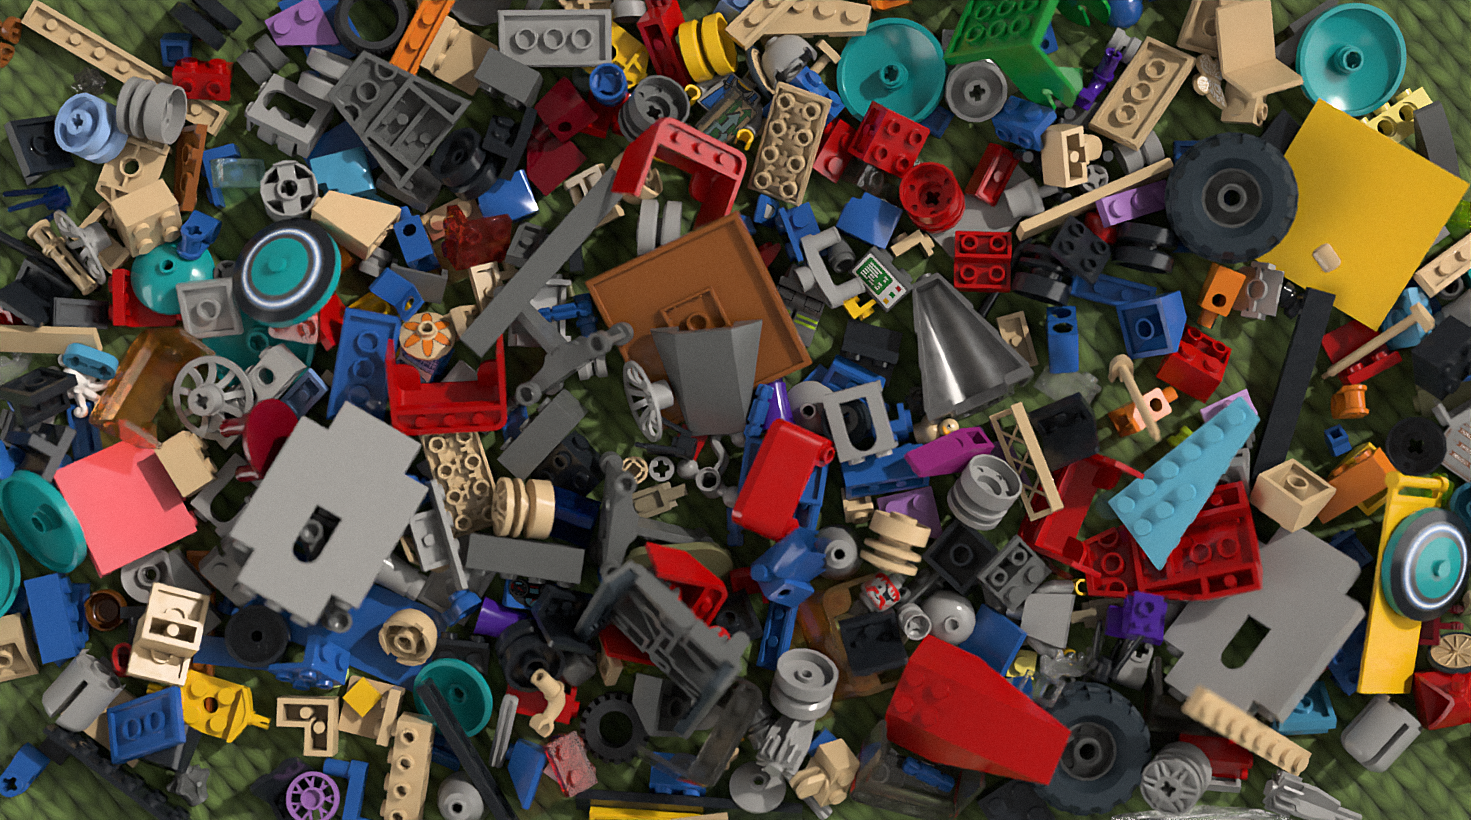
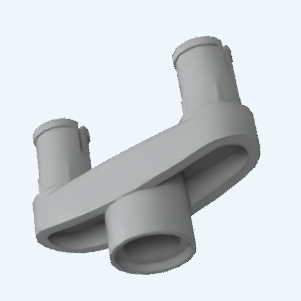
M835 226L813 236L808 234L799 238V247L804 259V266L793 270L795 281L801 292L805 293L815 288L826 305L831 309L843 305V301L865 291L864 284L859 276L838 286L833 284L819 255L820 250L841 241Z

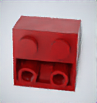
M1185 323L1178 351L1164 355L1156 377L1205 404L1222 381L1232 349L1221 341H1217L1202 333L1199 329Z

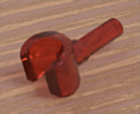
M1040 557L1049 562V569L1052 571V574H1056L1066 580L1073 579V575L1053 565L1048 557Z

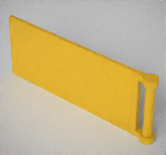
M1390 471L1385 476V484L1388 487L1386 510L1357 687L1358 693L1409 694L1411 691L1422 621L1403 617L1396 613L1388 604L1382 588V562L1388 542L1397 527L1409 515L1420 509L1430 507L1440 509L1443 493L1449 487L1448 480L1443 476L1426 478L1406 476L1400 472ZM1401 487L1431 489L1433 493L1432 498L1398 495V490Z

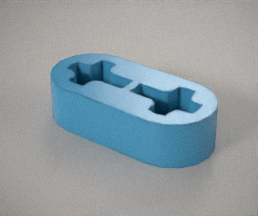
M79 343L69 344L62 358L63 363L68 368L102 380L113 379L119 366L118 360L113 355Z

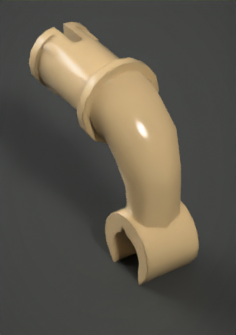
M539 669L532 675L531 681L544 693L548 705L543 714L539 713L531 718L529 726L543 737H546L552 733L554 729L553 722L565 705L564 685L561 681H555L546 671Z

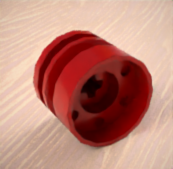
M935 162L920 163L911 168L901 181L899 187L900 200L913 224L920 230L932 234L944 233L955 227L962 219L966 208L965 196L953 172L945 165ZM935 200L938 204L934 205L932 201Z

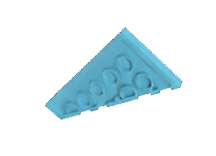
M1239 396L1144 472L1143 480L1137 478L1108 501L1109 505L1158 570L1163 568L1167 562L1166 559L1180 542L1181 536L1189 524H1192L1215 489V485L1221 475L1226 472L1230 466L1229 463L1239 448L1241 449L1260 420L1243 397Z

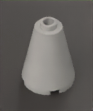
M832 524L821 528L819 533L814 536L818 538L814 543L817 553L826 554V557L822 560L825 562L822 568L826 570L820 574L821 576L831 580H843L855 574L861 567L863 558L859 555L861 549H864V545L860 536L852 528L841 524ZM836 549H842L845 552L840 560L834 557Z
M466 770L457 771L449 775L441 783L437 792V806L441 815L446 820H484L487 817L490 809Z

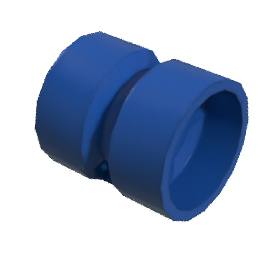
M603 63L592 71L590 75V88L594 99L605 107H615L621 104L628 94V84L623 70L615 64Z

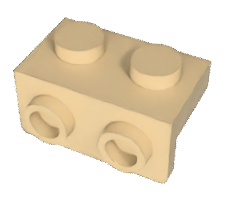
M1227 81L1224 95L1227 108L1222 109L1221 121L1233 124H1250L1256 128H1262L1263 120L1267 118L1268 113L1266 104L1267 94L1256 98H1249Z

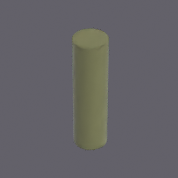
M568 272L562 273L563 279L571 280ZM571 283V286L566 288L569 298L575 296Z

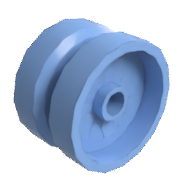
M88 93L76 94L68 99L60 108L55 120L54 133L60 147L65 151L97 164L108 163L116 158L123 150L129 135L120 133L117 128V106Z

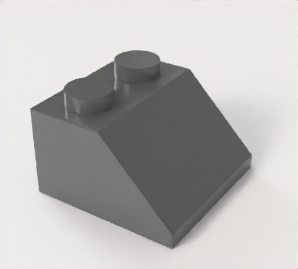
M636 674L632 702L647 734L650 736L682 737L674 728L695 701L667 675Z

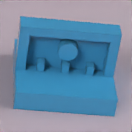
M1420 286L1405 289L1401 292L1380 325L1382 333L1411 315L1410 307L1417 302L1421 303L1433 317L1429 296ZM1417 322L1385 344L1389 351L1418 345L1436 326L1425 332Z
M1315 681L1283 724L1273 719L1270 722L1269 728L1282 736L1328 733V729L1336 728L1337 719L1324 681Z

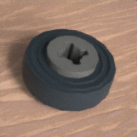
M860 399L840 403L851 445L860 443L868 435L871 428L869 409ZM824 407L821 414V428L824 435L834 442Z

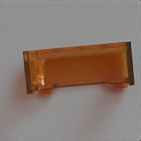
M183 328L145 329L134 340L118 367L115 377L111 379L91 412L89 423L99 430L135 447L160 449L163 444L156 440L157 427L151 421L176 381L177 375L190 361L203 356H215L216 352Z
M867 572L815 590V593L799 604L797 618L808 649L818 651L827 656L836 665L838 670V680L833 692L832 702L869 696L898 685L903 674L901 673L879 681L876 672L865 677L853 676L834 620L835 616L845 613L851 605V596L848 588L874 579L872 572Z

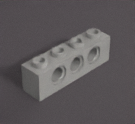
M283 343L274 347L271 345L266 347L259 355L261 359L256 366L251 365L244 371L252 386V390L256 394L253 406L264 399L278 400L307 367ZM267 369L272 371L274 375L273 381L268 379L266 375ZM242 383L238 386L233 385L227 392L242 390L244 387ZM246 397L225 400V403L244 412ZM221 411L225 419H233L232 414ZM210 416L207 432L220 433L219 423ZM243 435L230 436L216 441L227 450L236 446L243 439Z

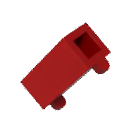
M508 683L506 694L515 695L519 699L516 713L529 716L539 713L543 714L547 708L548 701L541 690L521 692L512 688ZM572 686L571 692L564 691L565 705L554 721L569 724L571 718H577L580 702L575 701L578 687Z
M1190 734L1179 735L1178 741L1191 743L1201 749L1207 756L1212 768V776L1247 780L1248 769H1251L1253 765V753L1249 752L1248 748L1230 738Z

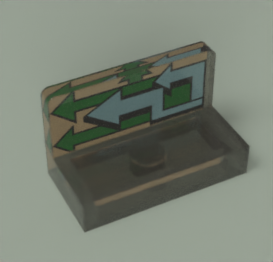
M734 85L695 125V129L728 145L736 137L738 131L744 129L757 116L758 112L743 98V93Z

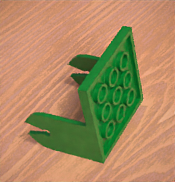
M968 0L942 59L945 60L948 66L993 59L1031 102L1052 108L1055 111L1056 105L1049 92L1045 90L1048 89L1057 99L1071 109L1076 100L1074 87L1039 46L1055 8L1068 20L1089 28L1091 22L1084 8L1080 5L1087 7L1088 11L1104 25L1110 17L1111 7L1107 0Z

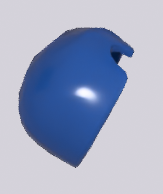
M1107 0L1111 7V14L1107 23L1112 28L1128 29L1138 23L1143 14L1144 6L1142 0Z

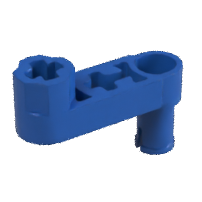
M326 757L323 773L347 778L349 782L342 820H373L360 817L369 762L353 759L351 762Z

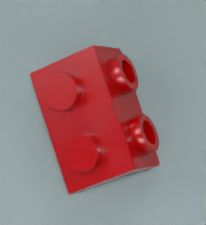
M195 57L178 59L172 71V83L184 89L187 99L229 101L231 98L230 83L234 75V62H226V60L219 58L211 59L210 61H199Z
M834 118L823 130L812 170L836 184L853 156L847 150L857 130L843 120Z

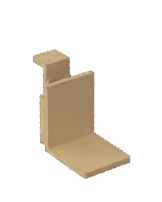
M1219 0V8H1215V25L1222 77L1249 98L1260 97L1303 84V77L1276 59L1271 0Z

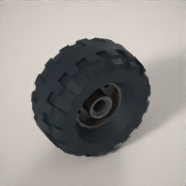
M1228 132L1204 138L1192 145L1181 155L1169 174L1164 202L1169 224L1185 247L1207 260L1235 264L1259 258L1271 251L1282 241L1294 222L1298 209L1299 194L1293 169L1278 149L1256 136ZM1228 190L1234 191L1238 197L1236 204L1233 206L1226 205L1223 200L1224 194Z
M1081 681L1068 682L1067 685L1058 688L1055 686L1046 691L1045 695L1037 702L1034 701L1035 704L1042 707L1071 731L1049 785L1028 781L1039 797L1062 812L1065 811L1078 816H1088V814L1093 813L1101 815L1110 812L1116 805L1124 804L1133 797L1131 794L1138 785L1140 786L1143 777L1142 773L1151 761L1152 750L1150 749L1149 738L1151 737L1147 725L1130 701L1105 685Z

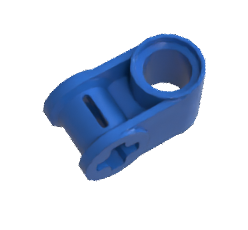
M194 210L181 227L182 239L177 246V254L187 260L199 259L210 244H213L217 239L222 227V221Z
M27 742L17 752L10 765L0 776L1 795L13 797L24 793L48 766L51 759ZM16 778L17 781L15 782V785L17 787L12 789L10 787L12 784V781L10 779Z

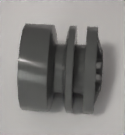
M656 75L641 80L619 110L618 123L622 134L629 142H633L659 118H674L684 123L690 111L688 96L681 85L671 78Z

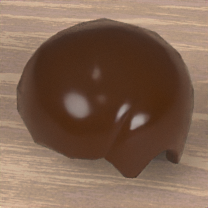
M100 589L91 593L84 603L85 618L92 628L101 632L115 630L125 621L120 619V607H127V602L120 593L112 589Z

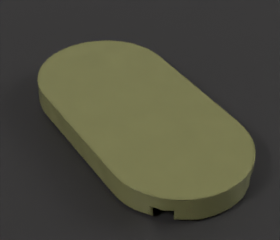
M705 541L662 545L688 552L722 581L726 580L730 576V571L733 570L732 554L728 549L720 548V544ZM645 546L630 551L629 556L626 558L624 556L621 565L624 566L632 560L636 565L640 564L644 569L652 566Z

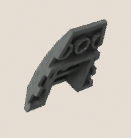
M365 51L360 54L328 94L329 98L399 190L421 168L471 104L470 101Z
M763 319L735 321L732 327L679 331V326L650 329L687 427L690 431H693L692 436L744 432L746 423H749L747 419L751 408Z

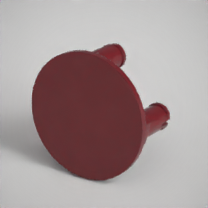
M264 399L257 402L242 417L222 420L219 430L223 437L243 435L244 451L250 464L241 465L236 468L235 475L239 482L264 480L275 459L296 428L299 421L291 408L284 402L277 399Z

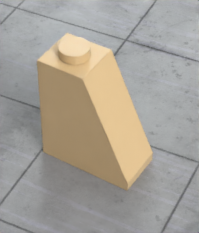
M329 190L323 198L318 197L315 200L313 207L310 209L312 212L310 221L320 225L336 242L366 261L394 229L393 224L399 222L402 209L394 205Z

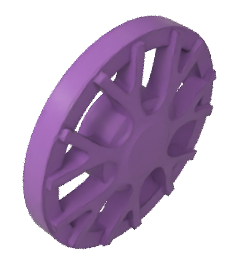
M306 772L299 775L292 781L286 794L288 811L295 820H305L308 816L309 820H313L312 810L317 809L320 812V820H329L336 813L340 802L339 789L336 783L328 775L321 772ZM315 776L323 778L320 788L314 787ZM305 778L309 788L303 791L298 783ZM331 786L334 794L325 797L323 790ZM292 793L301 794V802L292 803ZM325 801L333 804L330 812L322 807ZM302 806L308 809L303 818L296 813Z

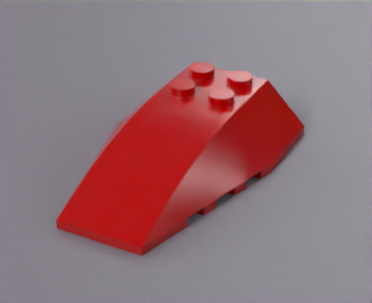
M1238 481L1215 487L1192 524H1189L1181 536V540L1176 548L1172 550L1166 559L1167 562L1161 570L1156 568L1124 524L1117 528L1114 526L1082 541L1087 548L1084 566L1101 573L1100 579L1085 573L1088 595L1090 597L1125 598L1131 592L1137 591L1163 596V600L1210 601L1262 590L1263 568L1254 517L1243 482Z
M928 634L906 664L886 711L883 738L933 762L1049 785L1071 731L1042 707L1035 704L1026 694L1014 687L1000 673L993 670L980 657Z

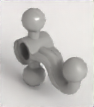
M744 432L711 435L710 446L718 457V462L714 468L705 467L699 470L695 460L682 459L677 465L678 475L685 480H696L698 488L705 497L714 499L722 496L724 504L727 507L734 508L739 497V493H737L738 487L725 486L722 478L729 464V455L721 444V438L728 435L735 446L743 448L745 447L747 437L744 435ZM708 479H717V482L713 487H704V484Z

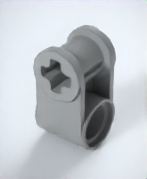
M1125 639L1116 665L1134 640ZM1141 642L1140 644L1144 646L1143 650L1134 651L1120 670L1117 679L1112 680V682L1140 691L1146 679L1147 669L1153 654V645Z

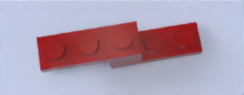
M645 0L648 10L639 19L637 26L657 75L671 78L681 85L683 89L687 85H694L675 39L679 34V25L685 22L677 0Z

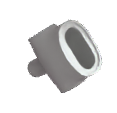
M1031 177L1003 191V195L1012 218L1016 219L1045 211L1042 198L1058 193V188L1051 185H1044L1038 188L1035 180Z

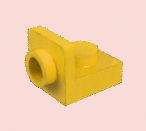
M854 296L843 301L844 304L842 306L852 320L859 317L863 321L875 312L872 307L877 302L873 298L860 308L857 305L860 299L858 296Z

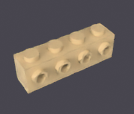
M404 711L399 719H395L393 722L391 736L395 737L394 747H390L388 754V763L391 764V771L387 773L384 782V790H388L387 800H383L380 810V816L384 817V820H423L436 722L432 716Z

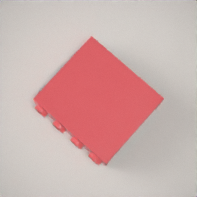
M148 430L57 470L52 479L56 490L69 504L82 527L87 552L100 579L111 574L112 571L189 535L193 536L197 532L196 526L199 525L197 518L192 510L187 511L183 501H186V497L181 495L177 486L175 487L170 475L155 453L154 448L160 444L155 435H149Z

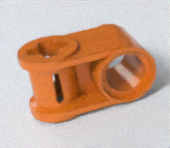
M1347 385L1341 387L1338 392L1333 394L1331 397V414L1333 419H1355L1369 415V409H1366L1365 406L1367 386Z

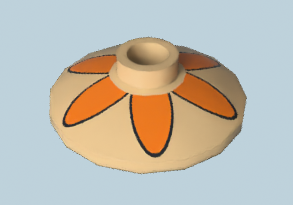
M431 312L413 315L401 326L399 335L401 348L407 355L424 361L440 359L448 354L453 348L456 339L453 324L446 317Z

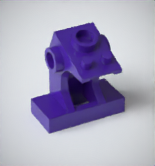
M1133 591L1130 595L1125 596L1123 607L1109 605L1106 612L1105 635L1134 641L1141 635L1145 636L1141 642L1160 646L1163 642L1164 620L1167 610V603L1163 602L1164 597Z

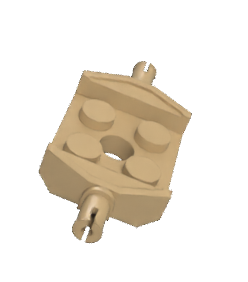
M134 135L128 136L126 144L119 155L108 163H104L95 190L110 204V202L158 181L167 156L172 154L173 150L168 144L148 140L147 136L144 138H138ZM130 161H137L139 163V169L134 174L125 173V166ZM112 213L107 226L117 230Z

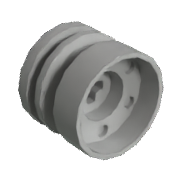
M135 76L129 78L123 85L117 102V128L120 133L125 135H134L138 138L147 136L148 140L169 145L174 143L181 134L186 119V93L179 86L162 82L156 84L155 81Z
M977 455L968 463L961 476L949 490L947 502L954 515L965 525L985 531L994 529L1021 494L1022 483L1016 471L1004 460L993 455Z
M1180 741L1168 743L1157 752L1153 760L1144 769L1140 789L1147 803L1158 812L1171 816L1185 814L1195 806L1212 780V768L1209 759L1201 749L1191 743Z

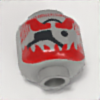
M878 571L862 582L860 586L862 592L859 593V596L871 612L874 610L882 612L900 601L901 596L898 590L902 586L893 573L887 576L884 572Z

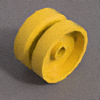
M719 12L705 16L702 24L694 19L679 25L678 33L682 55L691 77L697 83L711 80L715 72L720 76L735 73L738 68L735 43L725 34V28L728 24Z

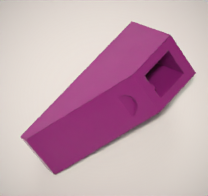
M980 427L961 428L907 452L904 458L918 477L963 472L974 456L981 454L989 455L995 446Z

